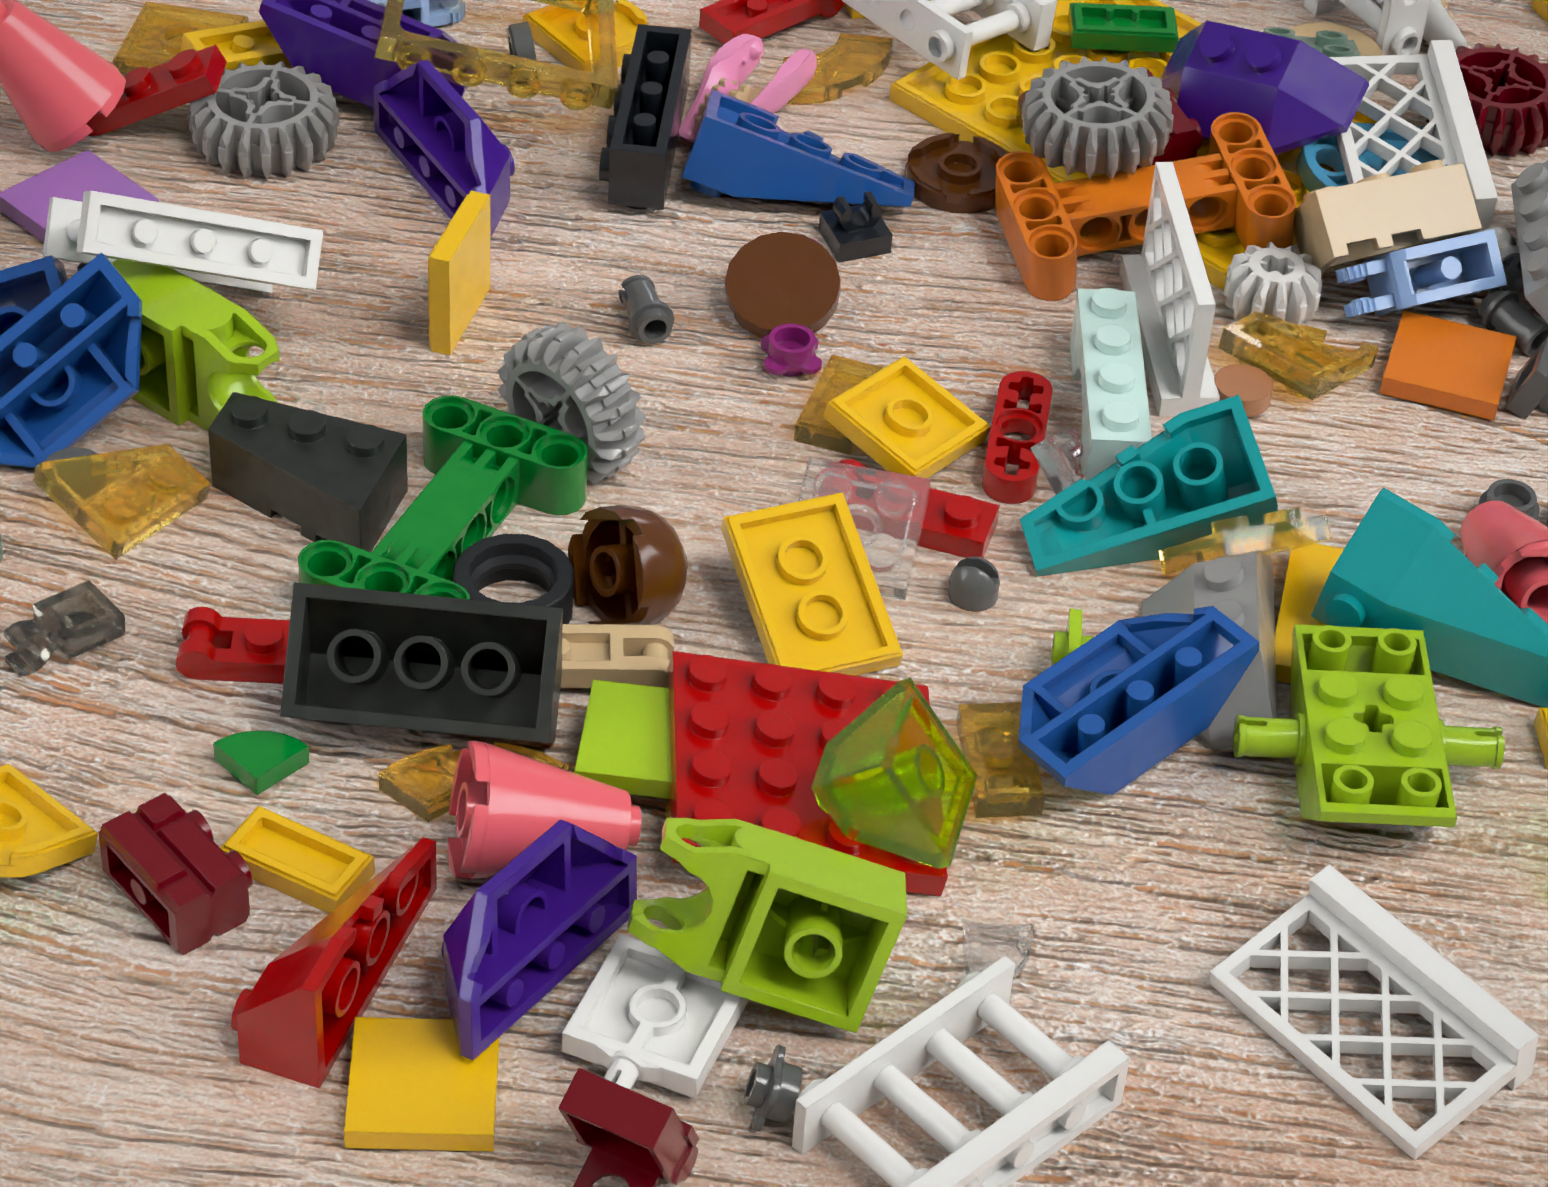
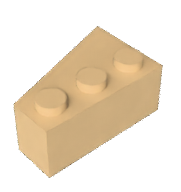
M1442 159L1433 160L1410 168V173L1391 177L1389 173H1381L1361 179L1354 184L1338 187L1329 186L1303 195L1304 202L1296 208L1294 235L1299 253L1311 255L1312 265L1321 269V276L1334 273L1342 268L1363 264L1365 260L1390 252L1476 233L1482 226L1464 163L1444 166Z

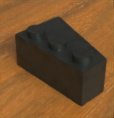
M236 392L231 394L208 428L212 486L270 518L277 513L299 524L301 535L313 542L324 538L326 540L340 541L371 552L408 491L407 434Z

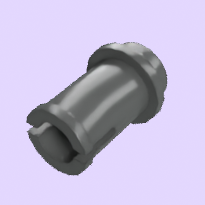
M634 275L627 278L621 284L625 290L619 289L618 295L629 314L628 326L631 334L636 339L648 344L664 341L672 331L674 323L672 309L660 300L655 290V285L649 277Z
M1501 288L1491 291L1483 299L1478 309V314L1482 317L1483 326L1487 330L1493 331L1497 329L1500 333L1517 336L1515 344L1527 356H1532L1548 337V324L1540 321L1519 303L1520 298L1518 294L1514 291H1504Z

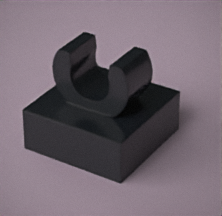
M871 191L864 192V202L861 205L849 206L844 196L836 198L833 210L820 212L818 230L839 263L891 253L893 235L881 218V207Z

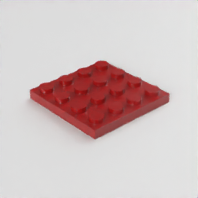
M672 651L667 669L672 771L670 787L671 818H691L696 820L739 819L904 872L906 892L934 896L942 895L948 875L927 685ZM681 838L686 843L692 846L701 847L700 845L690 841L689 839ZM672 858V863H679L674 858Z

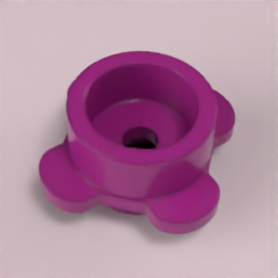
M790 323L775 327L769 335L761 340V349L767 352V358L764 360V369L770 374L788 377L800 376L804 373L811 375L819 372L822 368V360L815 354L819 343L815 334L809 328L799 324Z

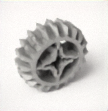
M1082 57L1080 63L1076 64L1061 61L1059 69L1046 68L1043 71L1042 78L1039 77L1031 80L1030 89L1026 92L1025 101L1022 103L1025 143L1032 146L1033 156L1046 158L1047 166L1051 168L1064 166L1067 175L1077 171L1087 173L1089 179L1094 174H1106L1110 179H1113L1118 171L1134 175L1137 165L1142 167L1152 166L1154 157L1164 154L1165 146L1169 142V133H1172L1174 115L1171 114L1172 102L1170 101V91L1162 88L1161 78L1155 76L1148 77L1147 68H1129L1127 60H1123L1118 64L1107 62L1106 57L1101 61H1089L1086 57Z
M260 60L258 65L246 66L240 62L235 70L224 69L217 93L191 102V112L188 113L189 131H192V141L195 144L196 153L205 155L209 165L221 164L224 173H231L236 170L242 171L244 178H248L252 174H263L268 179L270 174L282 173L290 177L292 169L310 170L312 161L319 162L325 160L326 151L334 148L337 126H339V108L336 107V98L332 95L331 86L322 83L319 74H306L303 66H296L291 69L286 68L283 61L276 65H264Z
M564 322L555 326L548 324L541 329L536 328L524 335L520 341L512 345L510 351L503 355L505 364L498 370L500 379L503 381L498 391L500 396L508 403L503 411L580 438L586 444L588 451L587 480L595 484L602 479L610 478L632 461L631 458L639 453L638 445L645 439L640 425L646 420L644 413L636 407V403L641 396L631 389L627 381L631 374L623 373L616 364L617 354L608 355L603 350L602 340L599 337L589 340L586 331L581 326L571 329Z

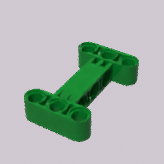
M450 395L432 399L425 405L422 411L423 461L425 467L435 474L433 479L372 552L335 540H319L308 544L301 550L298 556L299 583L470 599L466 589L453 582L454 564L463 551L479 540L491 537L517 503L556 516L569 515L581 509L587 499V446L580 438L572 434L464 397Z

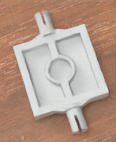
M620 934L562 1032V1052L606 1067L608 1071L604 1079L630 1090L635 1081L640 1080L696 1098L749 1000L720 991V982L688 973L658 949L645 944L641 940Z

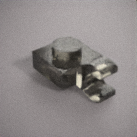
M88 580L34 603V619L18 621L4 630V637L18 651L6 655L5 662L18 676L31 675L41 669L48 661L50 655L57 649H60L71 659L124 636L125 615Z

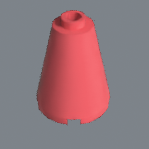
M1 0L0 85L36 144L51 153L67 149L93 131L86 123L98 111L105 117L113 111L124 92L126 80L114 64L19 1Z
M1488 501L1476 506L1467 514L1461 525L1460 537L1465 556L1476 567L1485 563L1499 577L1495 585L1518 608H1531L1548 624V527L1503 501Z
M469 741L467 742L469 749L462 748L454 774L449 815L456 816L457 836L461 837H448V861L453 878L472 880L493 877L560 819L572 823L624 850L627 849V846L635 847L637 845L641 832L642 815L639 806L631 805L628 791L485 742Z

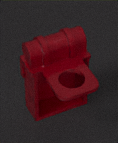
M578 1068L558 1107L575 1134L577 1143L591 1148L573 1187H592L596 1181L607 1176L620 1177L627 1182L629 1187H656L659 1179L677 1186L679 1180L685 1181L690 1175L698 1156V1147L696 1145L699 1137L693 1126L680 1121L674 1108Z

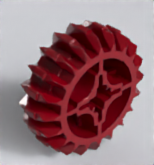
M1476 43L1473 49L1458 46L1455 52L1484 151H1488L1492 157L1496 152H1505L1510 157H1515L1519 150L1527 154H1534L1537 147H1548V63H1539V58L1536 54L1527 56L1520 53L1518 47L1514 50L1503 49L1500 44H1497L1495 48L1485 47L1481 43Z

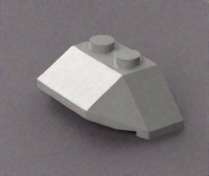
M1257 551L1194 563L1142 602V616L1162 613L1194 614L1195 608L1214 606L1260 642L1259 652L1215 719L1206 730L1198 735L1199 739L1213 750L1233 747V728L1237 714L1248 717L1277 718L1273 563L1270 555Z

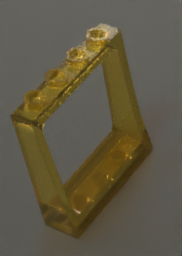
M385 0L374 57L397 62L401 70L428 59L439 72L452 74L453 79L463 86L473 87L483 82L506 86L507 91L518 98H531L537 95V93L560 98L561 103L565 107L572 110H584L591 105L611 109L614 97L618 91L613 0H531L575 10L585 15L592 72L405 31L400 26L404 0Z

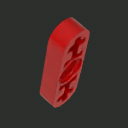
M1016 371L1004 376L999 384L984 463L982 488L990 498L1001 503H1023L1031 499L1036 492L1053 392L1051 383L1040 374L1030 371ZM1019 400L1030 401L1029 408H1017ZM1022 433L1030 436L1032 439L1024 441L1013 440L1005 437L1004 434ZM1007 464L1018 465L1016 475L1005 474Z

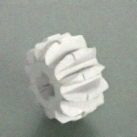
M1269 242L1266 248L1263 249L1255 245H1248L1245 253L1234 255L1232 264L1228 267L1224 295L1226 296L1225 305L1234 310L1235 320L1251 321L1253 330L1262 326L1269 327L1276 334L1281 327L1299 330L1302 322L1312 320L1314 312L1318 309L1323 284L1321 279L1322 270L1312 265L1311 255L1294 253L1292 245L1285 249L1277 248L1272 242Z

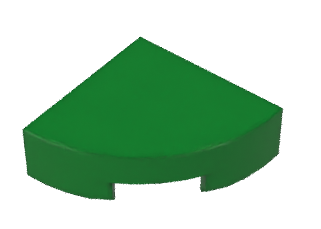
M246 731L226 736L213 743L214 759L256 795L309 763V746L294 737L278 732Z

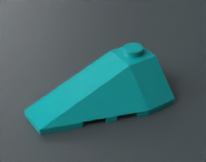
M1240 395L1179 413L1163 424L1164 431L1137 449L1131 445L1115 456L1116 463L1090 480L1079 479L1020 518L1037 576L1220 551L1281 532L1276 494Z
M1383 487L1330 571L1311 616L1325 625L1423 630L1430 670L1543 708H1548V624L1531 608H1518L1495 585L1499 577L1485 563L1476 567L1450 542L1455 537V534L1440 519Z

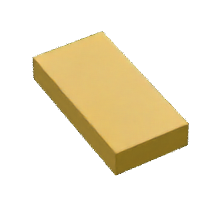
M257 806L220 847L225 853L231 850L238 852L247 863L253 880L329 914L362 888L375 874L374 856L261 806Z

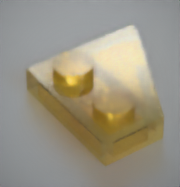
M1257 311L1224 327L1218 346L1221 350L1236 357L1240 364L1251 365L1263 370L1269 377L1284 384L1290 393L1299 397L1309 398L1312 401L1372 368L1379 349L1376 345L1361 341L1360 347L1355 351L1324 344L1327 333L1325 330L1307 325L1293 324L1282 318Z
M169 444L45 461L36 466L33 482L115 560L207 499L211 483Z
M1300 507L1264 514L1263 525L1250 527L1248 516L1210 523L1211 535L1159 551L1163 575L1183 572L1194 563L1214 560L1223 556H1235L1256 551L1269 555L1330 540L1332 537L1327 514L1302 518Z

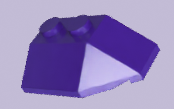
M263 0L260 5L259 13L293 68L303 66L306 74H319L322 83L331 86L332 93H338L367 105L373 111V86L388 80L393 75L417 62L428 59L460 96H463L481 67L482 60L475 55L468 54L460 43L444 31L369 0Z
M1208 20L1179 39L1161 76L1162 87L1170 88L1174 92L1177 105L1188 118H1195L1198 121L1202 131V141L1210 143L1211 125L1218 116L1229 112H1240L1254 117L1260 123L1275 155L1308 145L1327 134H1330L1332 137L1347 132L1369 87V83L1365 78L1301 40Z
M428 59L417 62L393 75L388 80L374 85L375 133L450 219L453 218L464 198L471 190L489 194L491 239L510 202V177L514 175L515 165L508 147L500 143L481 117Z
M560 819L473 894L444 933L441 949L445 965L446 995L461 1056L470 1060L477 1058L628 921L632 904L637 899L636 855L572 823Z

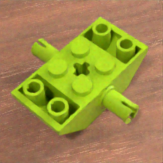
M1294 624L1289 718L1248 717L1237 714L1233 728L1235 757L1292 758L1295 767L1302 819L1327 822L1455 827L1457 821L1448 766L1489 767L1499 770L1503 763L1505 740L1504 736H1502L1503 729L1501 727L1445 726L1444 721L1439 719L1423 630L1341 627L1333 625Z

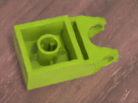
M118 259L112 262L114 267L142 300L139 392L131 399L178 426L189 420L208 431V428L233 392L277 402L273 394L264 388L255 376H259L269 364L280 361L279 348L274 336L246 309L173 268ZM252 346H257L264 350L258 356L249 357V350Z
M666 818L661 831L662 841L660 850L681 863L688 872L701 878L707 887L695 896L681 899L663 897L634 900L629 912L627 931L645 944L658 949L686 972L720 982V991L857 1033L907 918L905 873L739 819L696 820L691 818ZM681 838L689 839L690 841L700 845L701 847L692 846L686 843ZM648 919L658 920L669 929L657 927L649 922Z

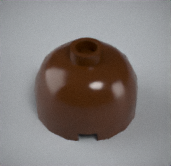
M606 506L585 512L580 520L588 521L584 526L582 534H573L568 545V559L574 568L573 598L577 607L588 605L601 619L599 621H588L589 624L655 625L660 623L679 604L687 580V556L675 529L662 516L638 506Z

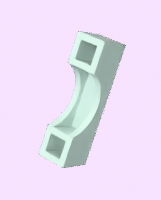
M1114 288L1077 289L1070 338L1073 380H1082L1080 465L1081 477L1084 480H1090L1116 463L1115 456L1129 446L1133 445L1137 449L1152 439L1136 291H1121Z

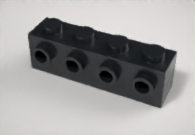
M638 24L631 54L624 53L621 84L616 85L614 115L609 116L606 147H602L599 165V181L609 182L608 204L628 206L639 210L647 208L664 210L689 87L692 29Z

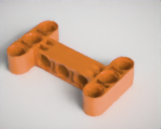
M1229 112L1218 116L1211 125L1209 155L1173 161L1194 234L1234 227L1245 250L1248 245H1255L1263 249L1266 248L1269 242H1272L1277 248L1285 249L1291 245L1293 246L1297 207L1296 196L1260 123L1254 117L1240 112ZM1014 151L1005 154L998 160L996 164L995 186L996 215L1025 287L1031 295L1046 301L1066 298L1076 287L1077 256L1143 244L1155 165L1136 168L1134 175L1118 171L1113 179H1110L1106 174L1092 176L1090 179L1085 177L1054 183L1042 158L1033 156L1031 152Z

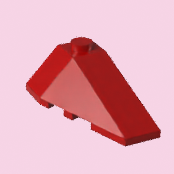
M424 837L272 960L252 990L246 988L241 992L234 1006L231 1018V1027L238 1033L239 1060L241 1064L320 1089L354 1031L355 1017L363 1016L437 889L436 841Z

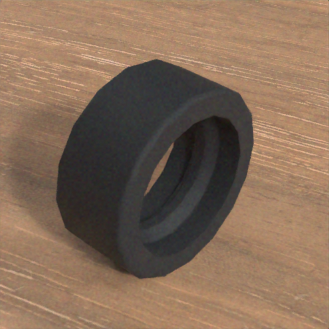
M500 534L483 538L466 548L454 564L453 582L464 587L469 593L471 600L501 602L488 598L479 591L490 584L505 580L526 581L539 585L547 593L537 599L521 603H502L562 608L563 624H569L572 619L574 568L565 552L548 540L528 534Z

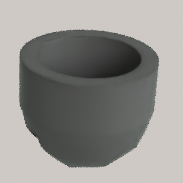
M969 556L962 559L950 575L948 596L951 602L963 610L972 612L984 611L993 607L998 600L1000 586L997 569L993 563L984 557Z

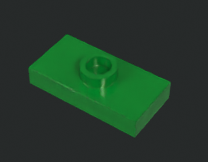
M1070 3L1068 25L1071 48L1111 50L1116 53H1129L1132 51L1173 53L1178 43L1179 36L1176 17L1172 7Z

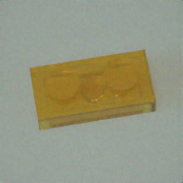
M1022 702L958 704L956 726L975 818L1042 815L1045 796L1038 765L1019 749Z

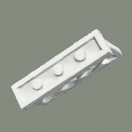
M1431 40L1427 54L1330 57L1368 81L1369 87L1357 111L1377 122L1369 131L1351 122L1347 132L1336 135L1348 184H1354L1361 179L1381 173H1389L1391 176L1398 168L1406 173H1410V168L1422 164L1411 157L1419 148H1422L1437 158L1442 159L1444 166L1464 163L1482 226L1476 233L1489 228L1498 196L1453 41ZM1393 74H1416L1418 84L1412 90H1409L1390 79ZM1376 90H1379L1398 101V103L1389 111L1368 98ZM1410 108L1429 119V123L1421 130L1400 116ZM1387 129H1390L1409 142L1401 150H1398L1379 137ZM1367 149L1388 163L1381 170L1377 171L1361 162L1358 157Z
M1156 162L1142 253L1122 255L1119 274L1124 291H1136L1143 361L1158 416L1175 417L1179 413L1220 400L1207 356L1216 303L1173 162Z
M1330 864L1310 879L1308 895L1209 971V984L1414 1161L1502 1087L1507 1085L1510 1089L1515 1090L1533 1074L1539 1034ZM1309 922L1329 939L1330 951L1288 950V937ZM1280 944V950H1273ZM1338 947L1344 952H1338ZM1250 967L1280 968V991L1250 990L1237 977ZM1288 969L1330 970V993L1288 991ZM1338 970L1368 971L1380 981V994L1339 993ZM1389 989L1396 995L1389 994ZM1273 1009H1280V1015ZM1288 1010L1330 1011L1331 1034H1301L1288 1023ZM1339 1011L1381 1012V1036L1339 1035ZM1390 1013L1420 1014L1432 1024V1038L1391 1036ZM1442 1033L1448 1038H1442ZM1324 1053H1331V1059ZM1340 1053L1382 1054L1383 1079L1351 1077L1340 1067ZM1391 1055L1433 1056L1434 1080L1392 1079ZM1443 1056L1472 1057L1487 1072L1475 1082L1444 1081ZM1376 1097H1383V1103ZM1392 1098L1435 1099V1115L1415 1131L1393 1112ZM1444 1099L1452 1100L1445 1106Z

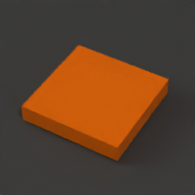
M1403 310L1382 377L1379 393L1483 419L1495 420L1517 336Z

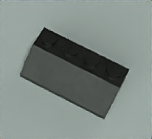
M294 582L280 717L555 743L562 678L563 609Z

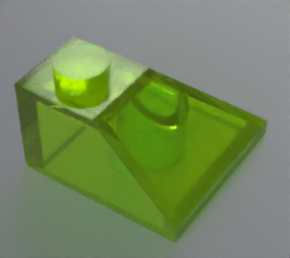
M907 678L898 681L826 744L811 789L820 808L831 815L846 838L941 869L951 866L978 775L913 680Z

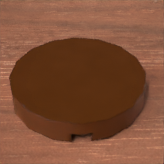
M954 133L932 136L912 147L905 165V178L915 183L914 197L931 208L950 213H978L995 208L996 164L1007 153L1002 147L982 137L973 136L972 143L959 141V134Z
M782 231L758 236L742 246L730 261L725 279V294L728 305L734 313V318L743 329L761 339L769 335L775 327L790 323L803 325L815 333L828 323L837 310L841 291V279L836 261L825 247L803 234Z

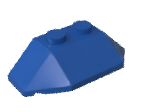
M102 252L0 336V465L42 470L43 463L47 457L56 451L74 446L139 392L142 300Z
M1214 606L1195 608L1194 614L1162 613L1119 620L1023 685L1019 749L1064 787L1114 795L1211 725L1259 652L1260 642Z

